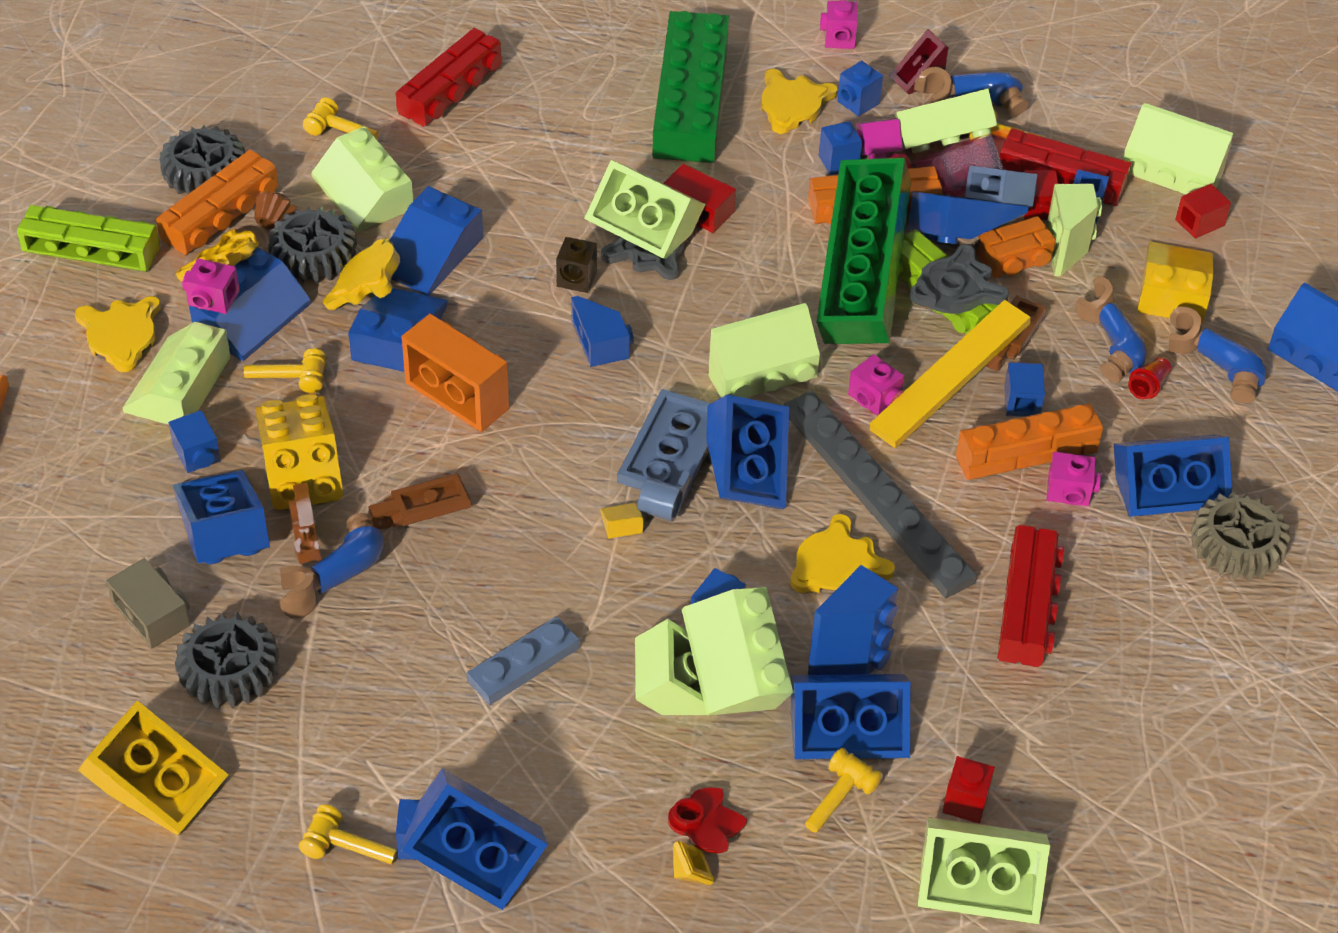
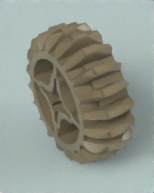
M1234 492L1228 498L1219 494L1215 500L1208 499L1203 508H1200L1196 513L1191 528V536L1193 537L1192 547L1197 549L1198 559H1206L1207 568H1218L1219 576L1227 572L1232 574L1233 580L1239 575H1243L1248 582L1254 575L1263 579L1267 572L1274 573L1286 558L1291 543L1289 525L1284 523V514L1274 513V505H1263L1262 497L1255 501L1249 498L1248 493L1243 498L1238 497Z

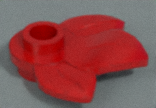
M708 787L694 791L690 798L677 801L669 810L668 824L675 833L688 836L695 847L710 853H723L729 849L727 838L737 835L745 827L747 818L736 811L722 806V788Z

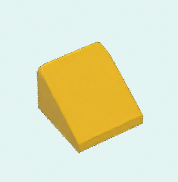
M636 503L600 508L608 539L643 533V517L640 510L637 509Z

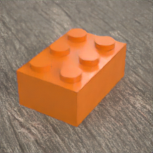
M430 313L401 336L406 384L480 432H483L509 409L508 365L499 354L492 353L479 345L475 339L465 336L454 329L448 322L441 321Z

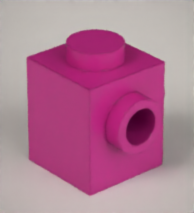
M845 0L827 2V13L821 12L820 31H825V48L855 49L858 21L857 2Z
M899 119L856 123V132L862 140L861 155H869V159L888 158L887 152L902 150Z
M197 258L192 269L188 270L183 277L182 287L186 291L188 306L227 314L240 291L235 266Z
M873 354L851 371L848 395L854 398L862 407L868 408L878 416L903 393L904 375Z
M1053 452L1048 472L1046 501L1089 506L1092 492H1099L1101 472H1095V457Z

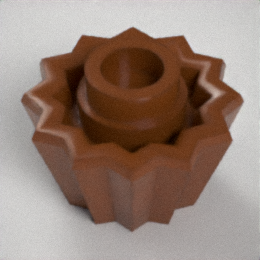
M260 192L256 197L254 219L262 228L270 231L274 229L275 221H283L284 214L294 215L297 206L293 205L290 199L281 193Z

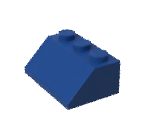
M258 247L252 251L253 255L235 265L240 291L227 314L189 306L192 323L199 322L226 330L230 354L242 361L247 359L311 304V299L283 261Z
M1304 282L1277 322L1268 350L1337 392L1338 302Z
M1213 434L1114 443L1116 480L1128 516L1130 517L1196 511L1203 508L1208 499L1215 500L1219 494L1228 498L1232 493L1229 437Z
M860 565L815 611L807 675L871 674L875 669L881 670L891 655L888 649L895 631L892 628V624L898 611V606L896 605L898 588L863 565Z
M905 674L791 675L793 694L791 695V724L794 759H831L833 754L840 748H845L849 754L854 753V756L859 759L910 758V681Z
M442 768L420 799L400 849L417 861L503 910L548 846V842L542 827Z

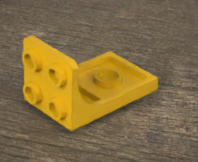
M308 394L298 397L297 401L284 403L281 400H270L264 402L260 407H255L272 506L276 510L290 509L288 501L295 500L293 485L302 483L308 484L312 505L337 501L343 497L335 435L324 396L317 397V395Z

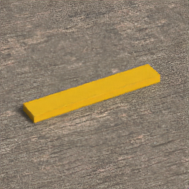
M1006 300L1002 301L869 423L870 431L896 449L1030 325L1031 317Z

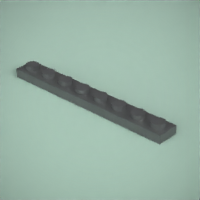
M812 390L784 403V406L789 407V420L945 599L975 584L977 575Z

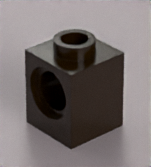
M565 237L556 258L557 287L588 293L597 273V243Z

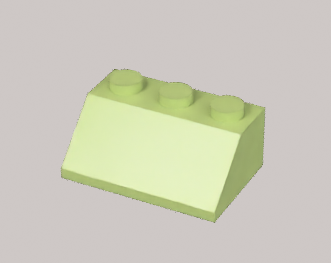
M989 89L899 111L894 115L895 119H899L901 141L904 150L911 148L912 154L929 150V143L941 140L943 146L960 142V135L972 132L973 138L991 134L990 128L997 126Z
M1144 103L1126 146L1123 160L1132 163L1129 175L1183 194H1188L1209 184L1217 188L1222 179L1234 133Z
M365 126L337 137L312 171V178L348 222H351L352 227L357 233L404 214L413 202L412 181Z
M611 160L584 219L667 259L692 234L705 204L629 166Z
M806 303L711 329L708 376L721 398L727 394L747 398L795 383L806 382L817 377L820 353Z
M193 322L170 335L123 406V412L164 424L197 412L231 358L226 330Z
M767 587L732 589L685 606L682 609L707 716L774 710L793 694Z
M928 817L922 854L918 907L1039 924L1050 849L1047 834Z

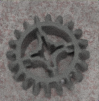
M205 125L201 129H195L191 126L190 131L180 130L179 136H170L169 143L163 144V150L159 158L161 174L164 176V180L168 183L169 188H175L178 194L186 192L188 195L244 154L245 148L238 140L237 135H231L228 129L220 131L218 126L207 129Z
M308 206L307 211L300 212L295 209L294 215L284 214L283 221H275L274 229L270 230L268 251L269 254L283 261L295 279L299 277L303 283L308 279H314L317 283L320 278H326L330 281L332 274L340 275L344 266L356 255L357 238L351 222H347L344 215H336L334 209L325 212L322 206L318 210H311Z
M222 612L219 620L213 621L207 616L206 625L194 624L193 633L183 634V644L177 645L176 671L179 673V682L183 688H186L191 698L198 696V700L202 705L212 700L213 705L218 709L223 702H228L233 709L236 701L243 700L248 704L250 695L262 697L263 687H272L273 676L277 675L279 669L278 659L280 656L279 650L276 647L275 637L272 633L268 632L264 623L256 624L252 616L243 621L238 612L233 618L227 619Z

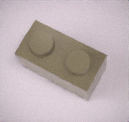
M145 558L106 580L112 603L151 648L156 647L190 626L187 614L190 605L187 598L180 590L174 591L170 587L169 580L163 570L159 567L154 569Z

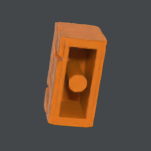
M1036 216L981 234L977 247V257L982 264L992 269L991 276L994 279L1004 275L1013 276L1023 269L1033 266L1042 267L1051 261L1055 247V238L1048 229H1045V225L1040 218Z

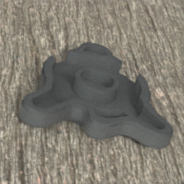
M620 237L617 241L602 248L601 259L609 264L627 259L632 260V268L636 272L656 271L664 279L673 280L679 275V267L676 261L683 253L685 241L667 259H664Z
M964 244L959 246L952 256L933 261L922 268V273L917 283L911 287L910 299L917 305L926 306L939 312L959 314L970 311L982 304L999 305L1004 300L1008 301L1009 291L1002 285L987 282L991 278L992 269L976 261L973 247Z

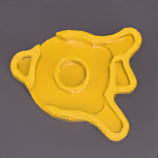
M768 69L765 71L764 77L767 87L763 90L760 106L761 111H765L768 114L771 129L775 133L786 134L790 130L798 128L799 122L808 119L810 124L814 122L820 114L822 105L837 96L838 88L832 83L815 84L806 76H798L795 80H788L779 70Z
M232 229L223 234L216 245L204 249L193 261L178 269L176 276L182 282L185 273L192 269L197 258L234 266L239 261L253 255L252 251L258 247L259 242L251 231L238 233L237 230Z
M388 238L379 239L370 247L356 254L344 266L336 285L323 299L322 303L328 310H335L347 302L357 305L363 301L366 295L372 292L377 297L382 298L392 291L390 280L400 263V256L392 242Z
M148 296L134 304L115 300L111 303L110 310L105 312L84 305L78 307L74 314L76 321L87 329L86 336L92 354L94 356L96 354L104 356L106 362L113 365L119 372H129L136 367L137 361L142 358V351L148 345L151 348L154 345L155 328L153 319L159 312L161 305L157 297Z
M836 514L832 517L830 525L826 530L811 535L799 546L796 555V567L791 574L790 585L799 593H820V588L836 590L860 565H863L885 580L893 577L895 566L890 560L875 554L873 541L870 538H851L850 518L844 514Z

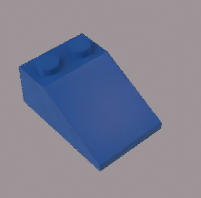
M428 186L409 205L390 238L396 252L400 256L399 266L391 279L429 296L483 239L482 209Z
M913 191L908 230L913 231L916 229L928 240L957 244L958 238L973 239L1028 213L1029 206Z
M392 288V291L385 297L379 298L375 295L360 308L348 332L351 360L404 372L401 336L429 313L441 320L448 305V300Z
M728 394L708 405L706 439L720 499L782 510L786 508L788 406Z
M243 470L173 484L176 500L197 563L215 564L223 561L225 557L238 554L250 556L259 553L261 549L270 547L264 508Z

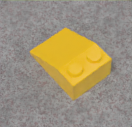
M1149 241L1137 312L1170 318V314L1177 307H1189L1198 312L1201 317V324L1203 325L1213 281V253Z
M138 700L88 755L78 769L79 772L106 794L176 835L182 832L229 775Z

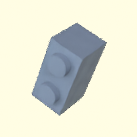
M969 165L965 197L1033 206L1034 196L1037 191V174Z

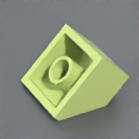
M1093 184L1054 185L1046 229L1055 238V247L1051 260L1054 276L1063 275L1088 253L1090 241L1096 238L1097 228L1095 219L1101 216L1102 201L1100 197H1096Z
M667 619L635 638L636 700L661 715H707L687 631Z

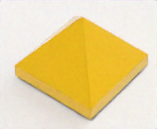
M676 841L673 844L674 878L709 886L712 885L714 877L702 850L684 842Z

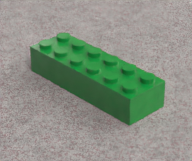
M687 11L669 12L653 127L652 158L714 163L728 46L729 15Z
M905 158L840 161L816 320L824 344H890L911 179Z

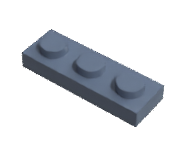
M556 616L468 671L467 682L489 705H492L580 648V639Z

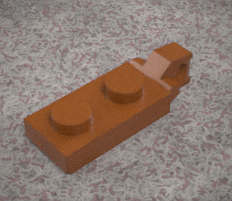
M1016 295L1010 304L1031 317L1030 325L998 353L986 367L999 372L1005 364L1007 357L1014 360L1017 355L1019 356L1043 320L1047 307Z
M456 473L391 491V496L385 498L384 502L368 506L374 528L383 529L389 528L392 525L393 527H401L471 508V499L459 474Z
M308 484L293 485L295 500L288 502L295 542L293 543L295 555L300 565L316 560L321 561Z

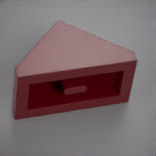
M927 29L889 76L907 94L915 93L917 91L914 90V85L922 71L930 67L946 69L949 47L931 30Z

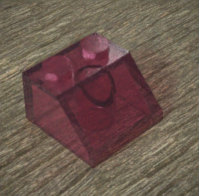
M992 134L958 142L911 163L912 168L934 166L942 187V194L950 193L951 196H959L965 193L969 165L1004 170Z

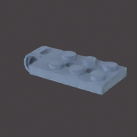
M661 389L617 473V483L641 490L637 506L640 512L671 522L677 517L709 452L706 434L708 405L711 403ZM679 424H686L690 428L686 430H678L674 428V426H677ZM673 448L678 452L675 454H665L661 451Z

